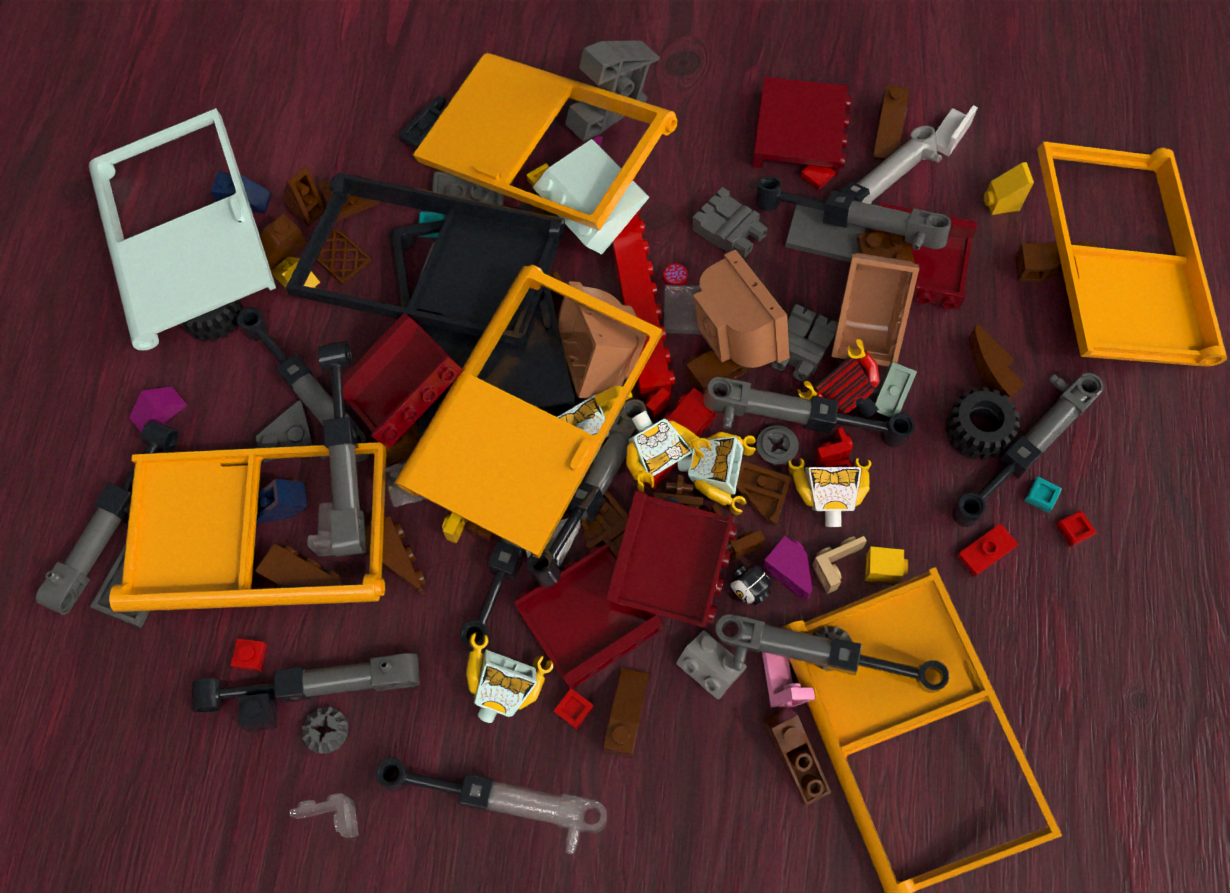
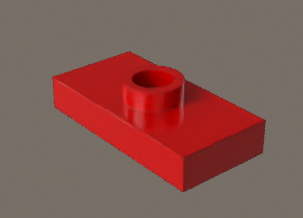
M1000 523L961 551L957 557L976 577L1015 549L1019 544Z

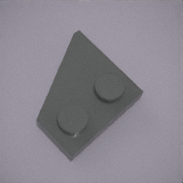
M301 400L293 404L256 436L258 448L314 446L304 404ZM278 458L263 459L262 461L265 463Z

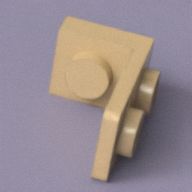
M855 536L841 542L840 547L833 550L831 547H828L816 554L817 557H815L812 566L827 594L837 590L841 583V573L838 567L831 563L863 549L867 542L864 536L858 539Z

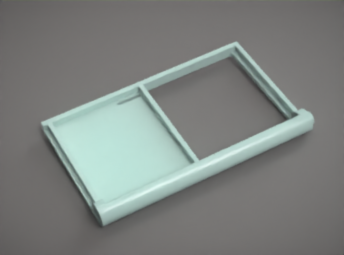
M213 109L91 160L89 170L134 348L137 350L152 349L158 345L159 338L157 333L267 287L270 290L276 288L222 116L217 109ZM215 123L236 193L124 240L109 181L115 175L114 164Z

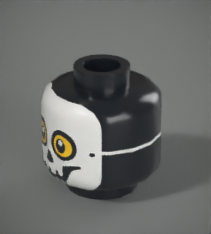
M744 563L732 572L735 578L731 581L730 586L744 604L752 603L755 606L771 593L769 590L771 580L757 564L747 567Z

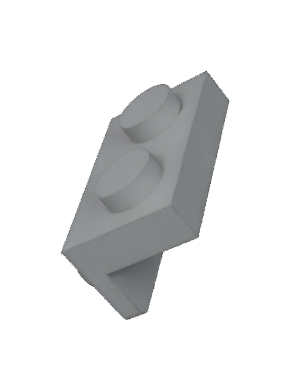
M704 630L684 649L677 661V665L685 673L689 674L718 700L747 668L743 664L741 671L734 670V655Z

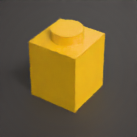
M870 547L866 554L865 581L899 584L903 576H907L908 559H904V550Z

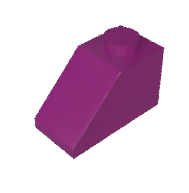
M784 536L764 560L762 569L806 602L812 593L807 552L804 551V547L795 539L790 540Z

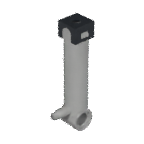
M921 126L911 132L910 140L859 182H849L840 192L856 195L855 201L872 204L873 200L920 161L930 160L939 163L942 160V156L937 153L934 128L931 126Z

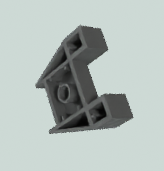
M641 40L601 41L584 48L579 68L598 85V88L645 102L648 97L642 93L647 72L650 64L658 61L660 57ZM578 102L569 107L565 125L582 141L601 134L622 119L624 115L584 102Z

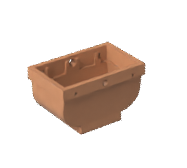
M736 249L724 254L725 259L713 264L703 272L700 278L701 291L693 295L698 330L721 362L732 359L738 365L754 368L773 361L780 363L789 359L787 314Z
M862 253L852 254L832 348V357L847 360L850 357L847 345H850L851 349L856 350L859 348L856 340L860 339L863 342L864 350L871 355L878 365L889 367L891 362H898L918 277L919 265L913 264L912 261Z
M568 282V285L636 317L631 306L621 305L611 294L600 289L584 287L581 282ZM564 296L557 322L569 375L578 397L591 398L592 394H599L613 386H622L624 379L629 377L639 359L646 335Z

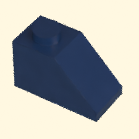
M217 172L211 189L216 202L236 193L231 173ZM240 174L252 212L266 214L272 195L271 191Z
M275 479L259 491L256 525L291 518L307 507L308 501L304 482Z

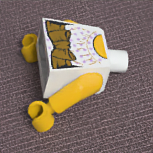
M800 458L799 467H794L791 464V460L788 461V471L793 476L796 489L805 504L812 507L814 511H825V527H841V511H854L855 506L861 504L869 491L868 470L871 466L870 460L866 461L865 466H861L858 462L859 458H856L853 467H805L804 471V460Z

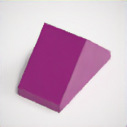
M172 386L144 390L140 392L129 418L142 433L145 424L151 419L165 423L188 405Z

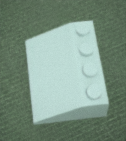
M591 139L549 167L533 186V189L545 199L590 215L602 200L621 168ZM632 180L600 231L564 218L565 224L586 247L603 254L648 200L649 196Z

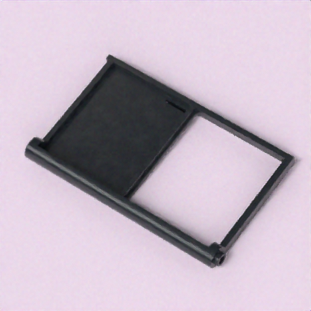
M339 172L331 179L330 189L333 191V195L286 289L288 295L396 319H399L405 312L418 324L481 337L523 266L535 265L544 274L549 275L563 238L565 219ZM352 195L447 215L407 308L304 286L348 196ZM541 286L539 290L529 288L499 341L523 346L544 286Z
M530 204L511 207L533 212ZM445 219L397 227L390 231L389 244L400 307L407 308L411 299L404 250L413 246V237L440 232ZM544 287V298L539 300L523 346L498 341L477 378L539 409L568 404L569 408L575 407L574 393L551 291ZM419 324L461 368H463L480 339L478 336ZM454 381L416 420L420 439Z

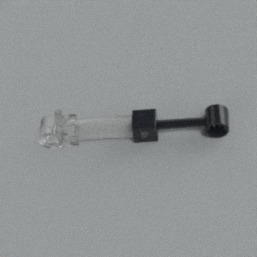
M395 758L383 760L376 769L377 781L381 786L390 791H400L407 784L460 795L458 802L463 807L487 812L491 810L557 824L558 827L567 828L569 830L565 851L569 854L575 853L580 831L596 834L602 831L607 823L605 807L600 802L567 794H563V796L500 783L491 778L467 773L463 783L411 773L400 760ZM392 768H399V777L393 782H388V771ZM591 809H595L601 814L599 822L594 825H589L584 821L585 813Z

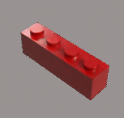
M693 388L689 394L684 393L677 402L678 407L673 413L668 412L664 418L686 427L700 437L717 417L718 412L709 410L703 403L704 394ZM678 462L653 476L654 488L648 482L643 484L655 491Z

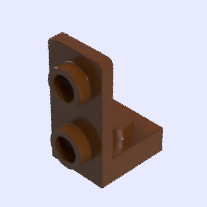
M717 504L711 506L712 513L722 515ZM761 530L754 533L747 531L738 536V540H729L726 551L731 552L733 560L739 559L763 548L765 537Z

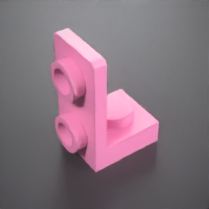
M762 652L771 707H795L815 700L813 688H801V684H793L789 658Z

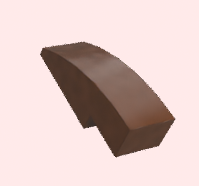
M978 323L968 338L976 368L989 391L993 392L994 389L1000 391L999 395L1002 397L1004 395L1008 396V402L1018 396L1025 384L1010 369L1014 359Z

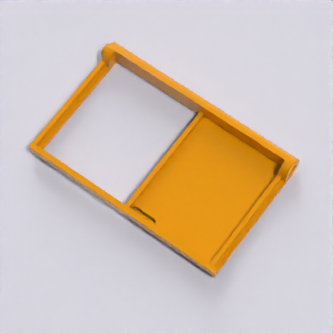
M486 53L474 67L413 156L419 163L600 231L661 135L667 136L676 129L677 118L673 111ZM568 98L651 124L594 212L590 215L510 185Z
M1043 142L1037 148L1080 356L1204 367L1215 366L1226 361L1227 355L1174 152L1170 149L1159 148L1153 151L1151 155ZM1053 159L1154 171L1157 176L1177 256L1071 245Z
M535 265L523 266L462 368L464 371L454 381L394 484L409 494L417 497L420 495L540 558L661 338L662 329L544 274ZM541 286H544L650 338L596 435H592L477 378L529 288L539 290Z
M380 442L358 443L359 448L355 449L356 454H374L369 574L364 576L363 585L251 589L261 461L273 458L329 456V449L325 445L132 455V462L135 463L122 584L114 585L110 591L109 602L111 609L114 612L379 601L380 596L385 594V582L382 579L386 446Z
M936 567L929 569V572L807 622L801 620L782 627L813 635L814 631L822 628L824 625L838 626L848 633L852 642L862 644L861 655L919 667V665H923L925 662L935 660L943 663L949 671L947 685L936 693H928L919 687L914 678L858 666L856 675H851L838 671H826L813 663L789 658L801 688H813L815 700L809 701L807 704L885 893H912L1062 836ZM933 669L926 670V680L930 684H938L940 682L939 673ZM987 701L991 704L1046 821V827L899 882L894 875L847 761V756Z

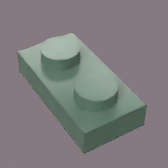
M894 362L890 363L874 400V404L879 409L878 413L890 418L894 414L900 413L917 371Z

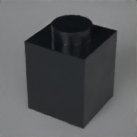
M268 693L239 697V726L248 732L277 728V700Z

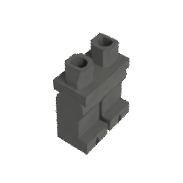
M724 187L709 200V204L706 203L693 216V231L720 249L726 250L725 253L736 249L743 257H746L753 249V243L747 239L751 236L758 242L761 241L767 234V227L759 221V213L752 211L746 205H742L730 196V192Z
M795 304L787 322L790 358L780 363L773 361L772 368L784 371L787 364L796 368L793 376L803 382L810 375L814 376L835 339L838 323L819 315L813 327L816 313Z

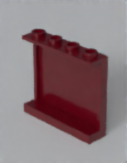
M764 77L752 167L762 168L763 159L834 167V177H837L839 168H844L846 153H842V148H846L848 134H844V129H848L850 115H846V110L850 109L851 96H847L848 86Z
M879 203V206L908 213L913 211L910 208ZM947 216L951 220V226L945 247L931 249L921 246L919 250H915L912 248L913 244L910 243L915 264L919 265L912 300L918 301L921 304H934L946 309L960 310L966 298V294H964L972 239L977 230L978 222ZM873 229L872 233H874V232H883V231H878V230H874V229Z
M404 312L342 378L344 399L349 402L372 430L371 436L390 449L464 370L418 323Z
M635 491L606 600L706 628L707 623H713L717 607L712 606L714 596H720L724 579L719 578L722 567H728L731 555L730 551H726L728 541L735 540L738 524L733 523L734 516L730 515L728 517L650 497L646 493Z
M608 543L602 547L600 545L593 547L588 551L587 556L580 561L573 560L564 567V571L561 572L556 584L550 587L539 586L533 591L528 589L522 592L517 597L518 600L514 602L517 611L548 659L552 661L554 668L569 690L584 683L663 631V622L658 615L606 600L616 565V559L610 552Z

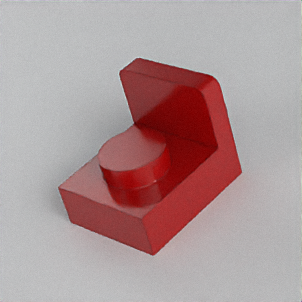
M843 427L836 429L834 435L835 444L834 442H827L817 449L814 458L817 467H823L825 463L848 459L851 449H853L851 437L849 434H845Z

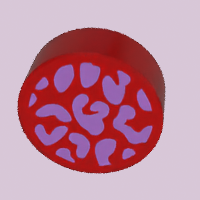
M673 263L664 269L663 281L667 287L679 289L686 285L688 271L683 265Z

